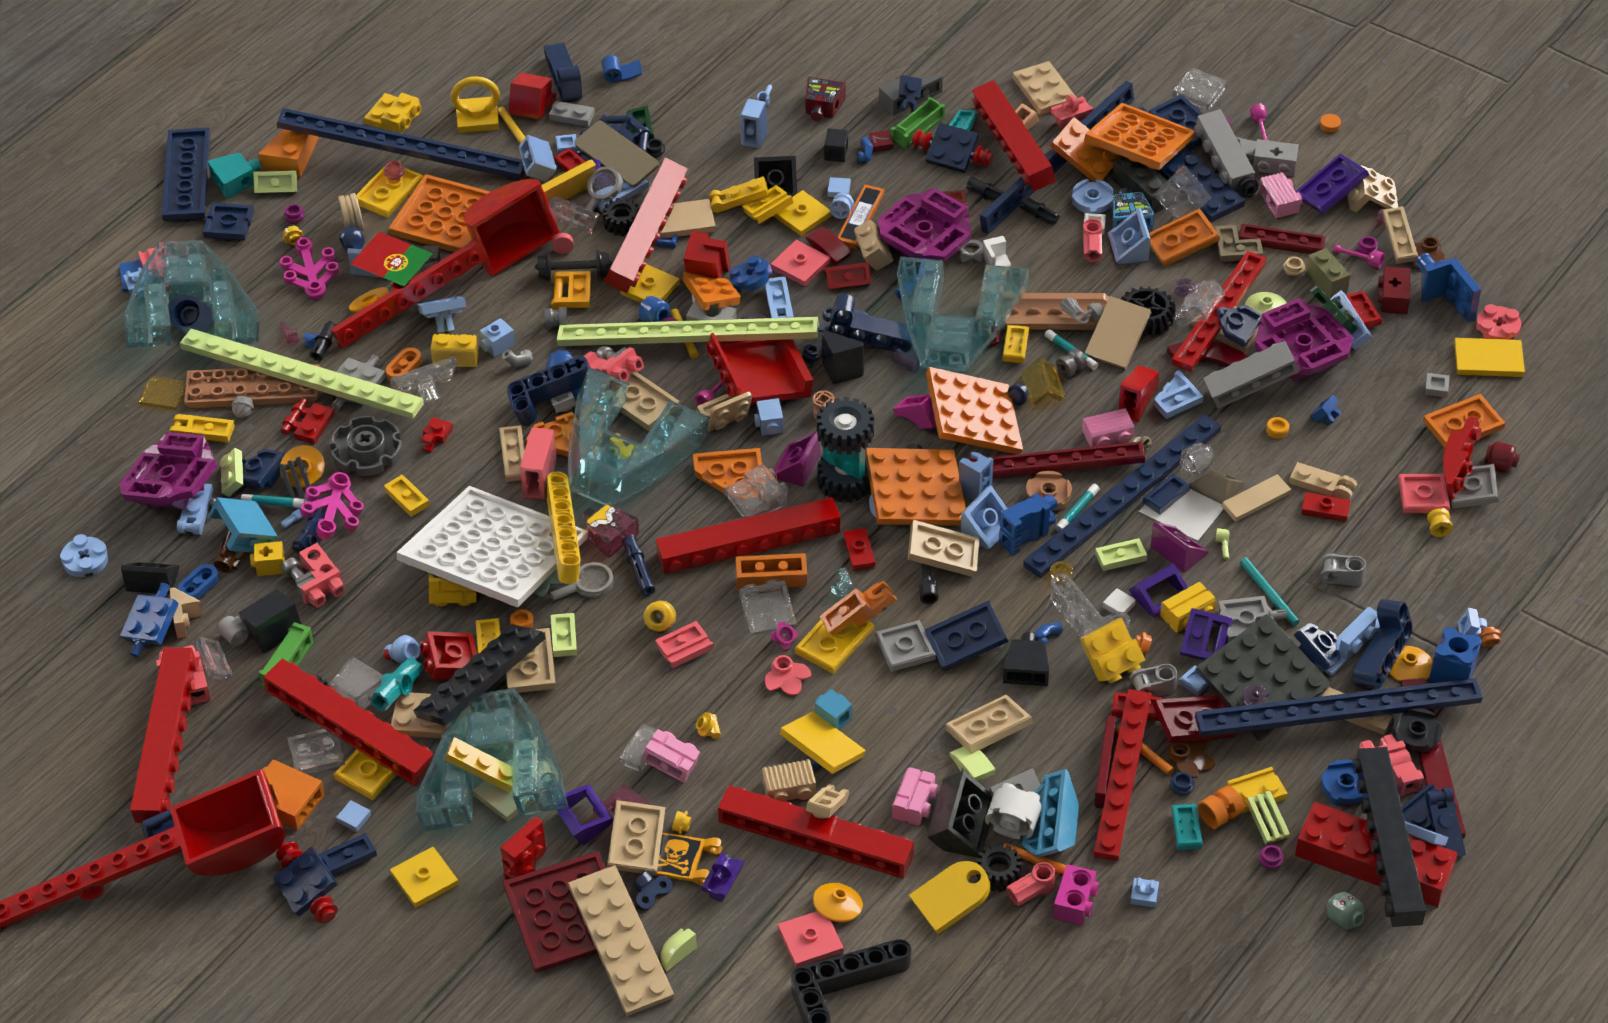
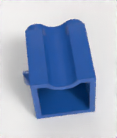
M1453 627L1445 628L1440 645L1437 646L1428 683L1472 679L1477 666L1482 643L1481 638L1475 634L1465 635L1459 633Z

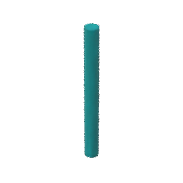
M1247 557L1243 558L1240 561L1241 566L1278 610L1286 609V620L1291 626H1297L1300 620Z

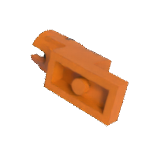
M884 581L874 584L864 593L855 588L820 615V618L829 633L835 636L852 622L860 628L870 619L885 611L887 607L897 601L895 595H892L893 591Z

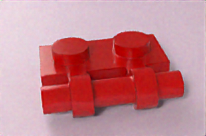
M301 398L292 407L290 416H287L282 422L283 426L280 431L284 435L294 431L296 440L315 445L334 417V408L313 403L309 409L306 408L308 401ZM299 417L304 418L302 422L297 421Z

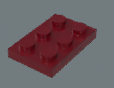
M1218 695L1157 699L1153 705L1169 743L1235 738L1237 733L1204 737L1199 735L1194 717L1196 711L1227 708Z

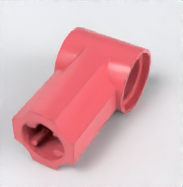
M1088 219L1083 224L1084 259L1088 260L1089 263H1096L1102 259V223L1097 219Z
M1046 862L1036 864L1031 873L1006 887L1010 900L1014 905L1020 906L1039 894L1046 895L1051 893L1055 887V869Z

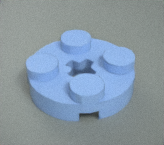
M1089 179L1083 180L1073 188L1072 205L1084 213H1103L1113 205V188L1102 180H1096V182H1089Z
M83 534L75 536L73 541L69 542L60 554L65 571L74 577H86L85 574L92 572L95 575L101 572L108 563L105 543L94 537H86ZM83 555H89L88 558L84 557L83 559H80V557Z

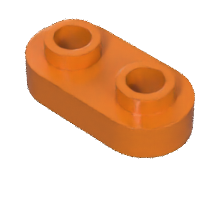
M416 348L403 349L387 365V379L393 383L405 381L421 365L420 351Z

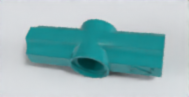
M407 658L392 674H384L381 679V685L370 697L371 705L377 708L378 711H386L400 695L410 694L413 682L423 672L422 664L417 662L415 658Z

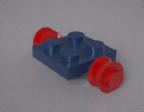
M939 123L934 138L930 131L926 135L923 134L922 129L915 132L912 137L914 149H918L919 146L923 148L924 152L929 149L925 158L927 163L963 173L966 172L971 158H973L975 166L980 162L983 164V168H986L987 165H991L994 156L991 153V148L983 151L980 145L975 149L979 138L978 133Z
M296 842L283 843L276 852V858L281 861V866L284 869L274 876L273 879L290 907L298 916H301L310 908L311 914L315 915L314 918L318 923L332 921L338 912V907L333 904V899L330 896L325 895L334 889L338 883L317 850L312 846L303 853L299 850Z

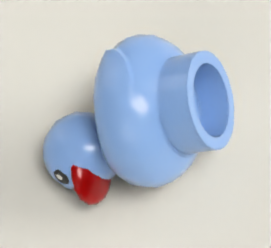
M403 635L397 638L393 644L385 646L383 656L386 660H395L402 664L407 658H418L421 648L414 638Z

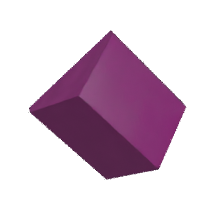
M817 431L786 446L771 474L774 479L804 487L820 457V442L817 439Z
M1154 522L1152 525L1150 547L1172 564L1174 563L1181 571H1187L1207 556L1209 551L1176 526Z

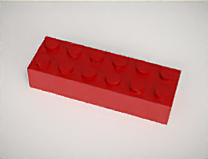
M1314 802L1298 837L1295 856L1380 886V881H1382L1381 876L1376 874L1375 861L1377 858L1376 854L1372 855L1370 842L1372 836L1367 834L1366 820ZM1408 835L1424 903L1439 907L1454 871L1458 852Z

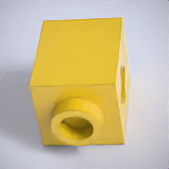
M282 541L254 544V553L250 554L251 567H256L257 576L284 574L281 570V566L285 561Z

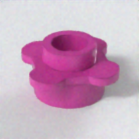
M782 621L778 623V628L775 632L771 633L770 638L773 642H778L781 648L786 650L791 647L790 643L798 637V632Z

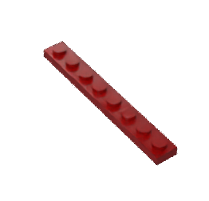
M1249 251L1245 253L1173 356L1171 365L1189 372L1193 371L1221 330L1216 315L1217 308H1236L1265 267L1267 258Z
M1128 689L1094 849V857L1119 860L1152 693Z

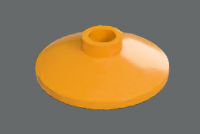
M380 287L362 294L350 304V311L359 312L388 294V288Z
M300 445L290 449L282 458L281 464L286 465L288 461L292 460L293 462L297 457H300L304 467H308L306 472L311 485L315 484L321 478L325 468L322 454L316 448L308 445ZM297 466L295 470L302 488H306L299 466ZM289 469L287 470V473L289 475L291 484L293 487L296 488L293 476Z
M1405 646L1389 675L1400 683L1401 680L1425 678L1427 681L1430 678L1433 661L1425 651L1417 647Z
M841 883L821 885L813 896V904L817 912L826 919L835 922L852 921L860 915L863 908L860 895L851 887Z

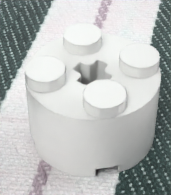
M1004 783L1001 788L994 792L985 821L987 824L989 822L993 824V830L1002 836L1020 839L1021 835H1027L1026 839L1030 838L1033 835L1042 808L1039 802L1040 796L1035 792H1025L1017 789L1012 784Z

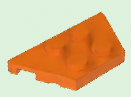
M683 272L682 280L702 310H709L711 304H717L716 307L718 308L740 304L741 296L729 280Z

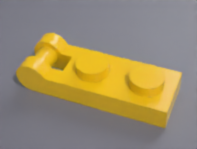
M763 176L722 191L712 190L709 193L712 211L719 213L766 197L769 194L767 183Z
M177 414L174 416L173 426L170 427L169 432L204 435L206 440L229 443L235 424L234 420Z

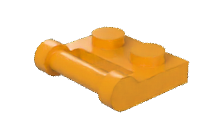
M591 271L555 272L553 274L554 299L551 300V308L553 310H558L560 307L590 308ZM565 282H569L568 297H562L563 284Z

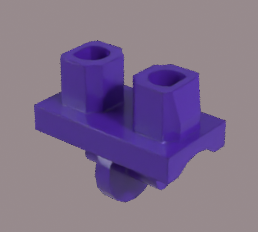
M720 853L718 859L712 864V869L702 885V891L709 893L710 898L723 901L744 866V861L732 859L726 854Z

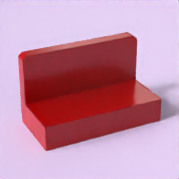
M868 262L823 268L824 272H826L828 289L871 284Z

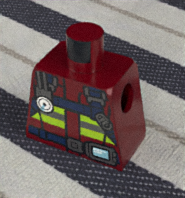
M808 77L805 112L814 121H820L822 117L833 118L846 99V82Z

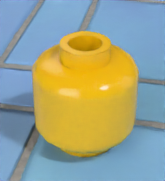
M660 600L646 607L643 618L649 629L661 632L673 626L676 621V612L670 603Z

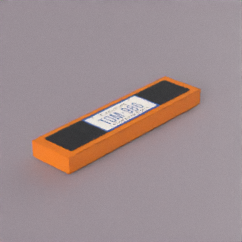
M864 185L838 235V238L848 248L857 249L859 243L854 229L865 221L872 220L884 196V189Z

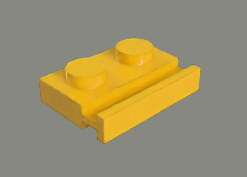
M776 185L768 190V196L748 202L742 208L744 213L753 220H757L760 224L793 204L792 196H788L787 192Z
M1272 767L1227 782V785L1232 786L1241 796L1245 807L1243 813L1250 811L1246 803L1247 798L1251 796L1256 797L1260 793L1265 794V792L1270 791L1275 802L1287 799L1288 793L1278 776L1274 774ZM1255 803L1257 808H1261L1259 803Z

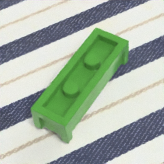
M928 97L927 101L896 127L890 128L893 143L907 150L913 145L912 137L915 132L922 129L923 134H926L945 118V105Z
M294 622L292 628H288V634L265 668L258 672L260 680L263 681L262 688L265 689L263 677L282 658L289 663H295L297 666L300 664L314 643L310 627Z

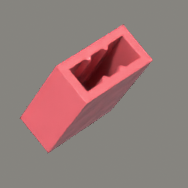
M531 428L520 465L523 498L546 500L547 476L549 473L554 472L557 462L554 430Z

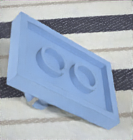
M460 296L417 304L418 313L423 314L427 318L435 317L437 333L455 330L452 313L462 312L461 308L466 307L465 298Z

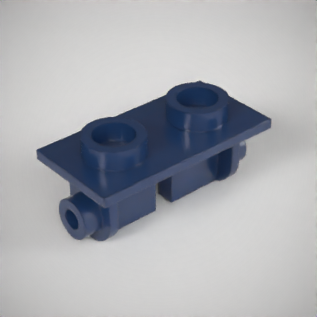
M318 509L313 516L308 517V521L302 529L303 534H299L293 542V550L296 553L316 543L319 545L322 541L316 533L318 522L325 517L321 509Z

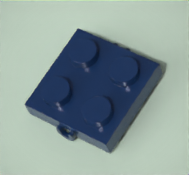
M212 203L209 214L205 215L204 238L245 241L254 214L253 205Z

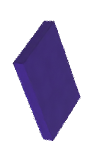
M1339 154L1295 192L1301 194L1302 202L1319 213L1324 214L1368 177L1369 173L1365 168Z

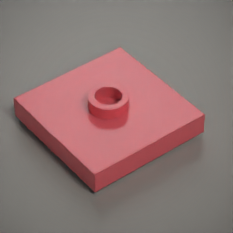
M795 240L771 263V269L806 286L830 263V257Z
M1399 474L1398 483L1403 514L1429 513L1438 508L1450 511L1444 474Z
M817 911L778 924L780 935L796 968L844 953L843 945L831 920L826 919Z

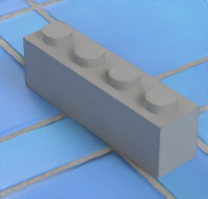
M1221 109L1199 115L1194 126L1197 137L1201 138L1203 148L1206 153H1209L1212 165L1219 171L1220 178L1224 184H1228L1233 190L1238 189L1240 180L1245 177L1254 178L1255 171Z
M1286 341L1273 344L1259 353H1254L1239 362H1234L1224 369L1212 372L1204 377V380L1217 409L1292 376L1298 373L1299 370Z

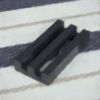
M297 457L295 461L292 462L290 460L286 465L280 464L279 467L290 498H296L287 473L289 469L300 499H306L295 467L299 466L306 488L310 487L311 483L302 459Z

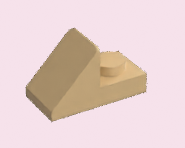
M169 588L171 599L179 603L173 616L177 638L187 637L186 627H190L189 618L203 616L201 603L198 599L176 588Z

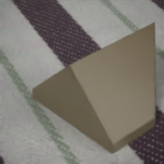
M1210 470L1207 475L1189 483L1191 488L1222 504L1223 501L1233 497L1243 487L1244 482L1226 472L1220 471L1219 473Z

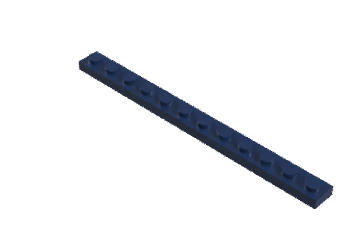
M1125 81L1081 123L1091 130L1121 103L1129 105L1134 100L1133 84ZM1054 149L1045 154L1052 165L1054 173L1067 162ZM1022 177L980 214L982 232L989 234L1021 205L1020 202L1023 197H1029L1034 193L1030 185L1026 186Z
M285 108L282 109L277 121V128L517 180H520L524 170L522 159Z
M1205 414L1202 415L1024 560L1023 566L1041 579L1221 432V425Z
M1472 678L1196 711L1194 717L1199 735L1204 737L1404 713L1410 708L1428 710L1478 704L1482 702L1483 696L1477 679Z

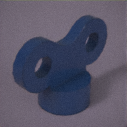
M648 871L644 872L632 884L640 892L636 896L635 903L641 910L650 909L657 895H666L672 888V882L668 877L659 876L654 880ZM659 883H664L666 888H661ZM642 898H646L648 903H643Z

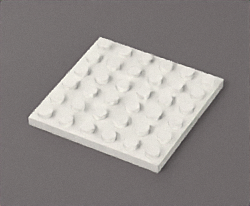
M468 486L397 552L396 560L409 566L424 570L515 607H519L557 569L549 516ZM576 527L578 546H580L588 538V531Z

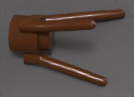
M230 530L227 538H222L217 557L214 561V566L222 572H230L232 568L237 569L243 559L250 553L243 552L236 559V553L230 551L226 545L232 535Z

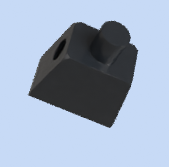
M1031 632L1023 633L1021 640L1014 639L1010 643L1004 663L1003 683L1048 686L1049 663L1046 644L1043 641H1036L1035 634Z

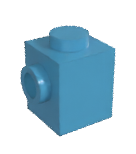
M830 689L826 694L820 695L816 699L815 713L840 730L852 720V704L842 694H838Z

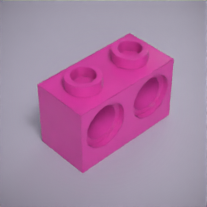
M1067 864L1054 903V919L1083 925L1085 916L1090 917L1093 907V902H1090L1091 897H1096L1099 889V882H1096V871Z

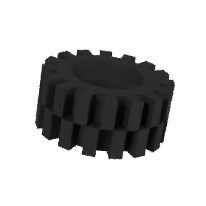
M616 198L615 202L610 200L609 204L606 203L604 205L605 208L602 210L605 230L608 229L609 233L613 232L616 236L618 233L624 236V233L627 232L628 234L640 206H638L637 202L633 203L632 199L627 201V198H623V200Z
M998 843V847L995 848L994 844H990V849L984 847L983 852H979L976 863L985 870L990 881L991 891H995L996 887L999 888V892H1003V887H1007L1020 879L1021 857L1017 855L1015 849L1011 851V846L1007 845L1006 848H1003V844ZM994 863H1002L1008 869L1003 872H996L991 870L989 866ZM976 874V877H978L979 881L981 879V875Z

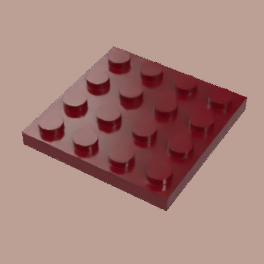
M599 851L503 881V887L535 973L598 953L569 889L568 882L605 869Z

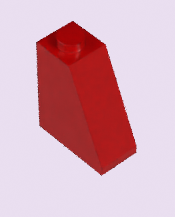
M1138 365L1120 385L1118 410L1126 408L1131 420L1139 422L1158 388L1159 371Z

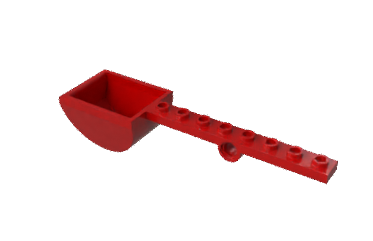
M524 179L512 182L493 190L472 204L463 217L472 242L414 278H411L405 286L393 282V291L331 328L338 346L342 349L480 263H482L485 271L493 277L552 240L560 231L541 182L537 179Z
M257 770L170 807L175 825L173 828L1 900L0 929L77 896L84 900L98 898L104 892L103 885L180 852H183L185 863L189 870L202 876L233 873L266 859L282 845L285 839V832L280 823L265 772Z

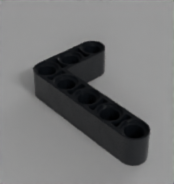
M896 939L796 968L791 974V991L803 1023H831L830 1013L822 995L907 971L911 966V945L906 940Z

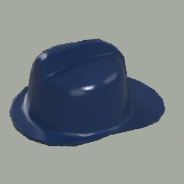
M179 295L173 298L167 307L169 322L186 334L190 329L205 333L212 323L211 309L190 295Z

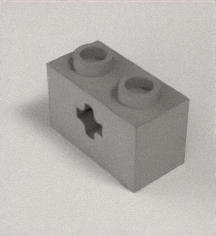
M1257 139L1253 170L1270 174H1280L1283 172L1285 176L1294 177L1299 144Z

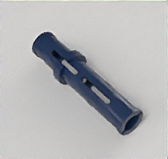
M627 535L622 539V544L627 553V562L632 566L641 594L643 596L652 595L656 589L644 562V552L639 548L636 537L634 535Z

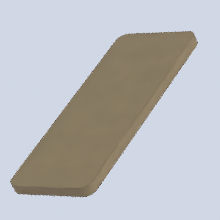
M601 120L595 122L574 141L577 148L592 159L600 160L602 166L614 168L621 175L622 180L631 187H637L659 167L658 160Z

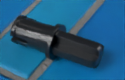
M974 177L969 178L967 182L969 186H966L968 190L980 194L982 198L988 197L994 201L1004 193V191L993 187L991 183L982 182Z
M1028 196L1023 197L1020 202L1022 204L1020 208L1030 212L1037 219L1040 217L1051 224H1056L1060 218V215L1047 208L1045 203L1036 202Z
M332 321L325 323L321 333L316 336V343L310 352V357L316 361L317 359L322 361L326 350L332 345L334 335L331 328L336 326Z

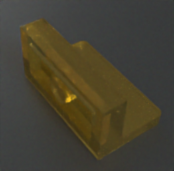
M1039 357L1022 372L1024 383L1033 404L1037 405L1047 395L1059 402L1066 397L1055 366L1045 359Z

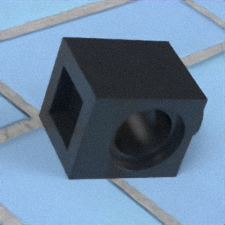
M828 128L824 144V160L845 162L848 149V130Z

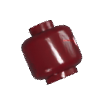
M1496 441L1493 445L1488 446L1484 462L1488 463V465L1494 464L1495 471L1509 473L1512 467L1517 468L1520 455L1516 454V447L1514 445Z

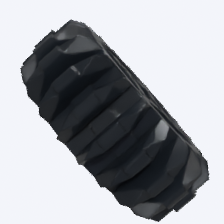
M1140 286L1138 290L1132 288L1130 292H1125V295L1121 297L1120 300L1151 310L1149 319L1142 332L1144 337L1146 334H1150L1152 337H1154L1155 333L1162 335L1163 331H1168L1170 326H1173L1176 317L1175 301H1172L1171 295H1167L1166 291L1160 292L1158 287L1151 289L1150 286L1148 288Z

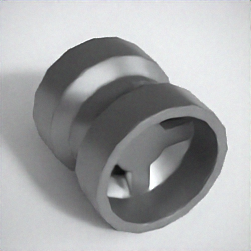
M560 307L558 310L544 308L546 330L559 327V325H568L566 307Z
M1075 348L1069 351L1067 356L1059 357L1056 360V366L1061 375L1069 378L1075 374L1076 370L1084 369L1087 366V361L1084 354Z

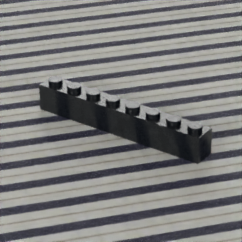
M1388 747L1360 748L1357 751L1356 759L1352 760L1353 773L1358 774L1357 791L1363 796L1361 808L1363 814H1367L1368 818L1366 819L1367 834L1372 836L1370 842L1372 855L1376 854L1375 870L1382 880L1380 881L1381 896L1386 898L1385 915L1390 917L1392 927L1423 925L1426 909Z

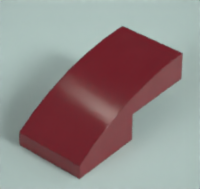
M822 226L805 238L814 249L829 256L830 262L834 266L850 256L852 252L836 235Z

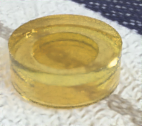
M1065 561L1055 562L1050 568V578L1052 581L1058 584L1069 583L1073 579L1074 570L1072 565Z

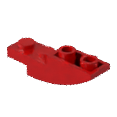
M1469 416L1461 432L1452 430L1447 440L1443 457V468L1450 499H1455L1457 493L1462 491L1464 480L1467 475L1471 474L1473 469V462H1471L1470 456L1475 442L1479 441L1482 434L1477 417Z

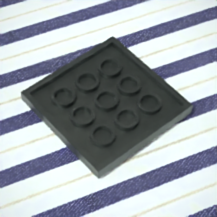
M1268 613L1200 663L1195 669L1228 708L1313 698L1319 696L1331 685L1327 678ZM1276 728L1250 732L1260 741Z

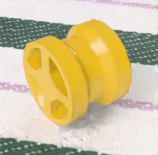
M1438 508L1429 512L1427 521L1430 525L1431 535L1444 537L1453 531L1448 510Z

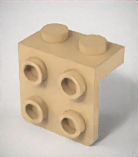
M1361 165V167L1368 171L1369 176L1348 193L1349 209L1357 213L1369 200L1387 209L1398 207L1394 181L1373 169Z
M746 392L731 398L728 394H725L697 406L696 411L708 432L714 429L720 430L728 423L733 421L739 422L747 417L752 395L750 392Z

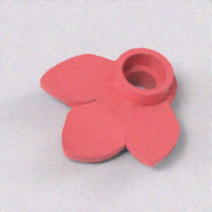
M781 655L772 662L771 671L765 676V685L770 692L781 688L785 694L796 696L801 691V680L809 679L812 675L806 665L794 663L790 657Z

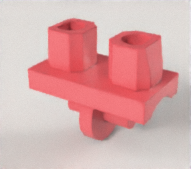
M1073 94L1067 96L1065 103L1051 107V113L1056 118V123L1061 129H1064L1073 117L1081 122L1093 111V107L1088 105L1083 96L1076 99Z

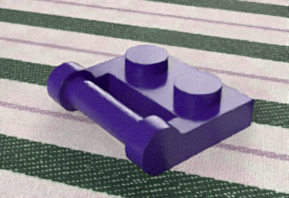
M1191 608L1180 655L1206 660L1224 646L1228 628L1232 626L1233 619ZM1212 623L1219 625L1212 653L1206 651Z

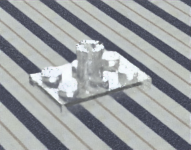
M455 356L391 378L388 388L408 394L410 390L418 388L423 398V403L425 405L433 403L440 399L434 382L445 383L452 379L451 377L454 375L458 365Z

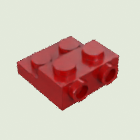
M427 631L424 641L420 642V654L425 655L426 658L424 661V672L430 674L431 680H449L455 671L463 668L477 654L472 633Z
M536 816L500 847L504 870L503 876L506 880L536 871L535 860L541 859L546 852L543 821Z

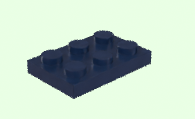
M1179 95L1149 110L1150 114L1195 130L1194 126L1197 123V117L1203 114L1183 95ZM1195 133L1194 139L1186 147L1191 149L1203 142Z
M989 600L925 629L943 671L1009 642Z

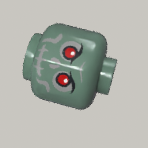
M1341 892L1329 899L1327 903L1328 918L1341 928L1350 930L1359 926L1364 920V904L1350 893Z

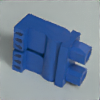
M1035 493L1031 498L1002 511L999 543L1014 556L1020 552V545L1028 541H1035L1040 535L1042 537L1047 536L1049 526L1056 523V517L1052 510L1057 508V500L1051 494L1041 498Z

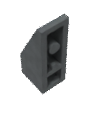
M941 74L915 77L922 79L921 96L918 101L915 100L917 104L927 100L928 97H933L942 92L943 76ZM895 79L879 87V103L893 116L902 112L900 104L904 101V98L898 97L900 79Z

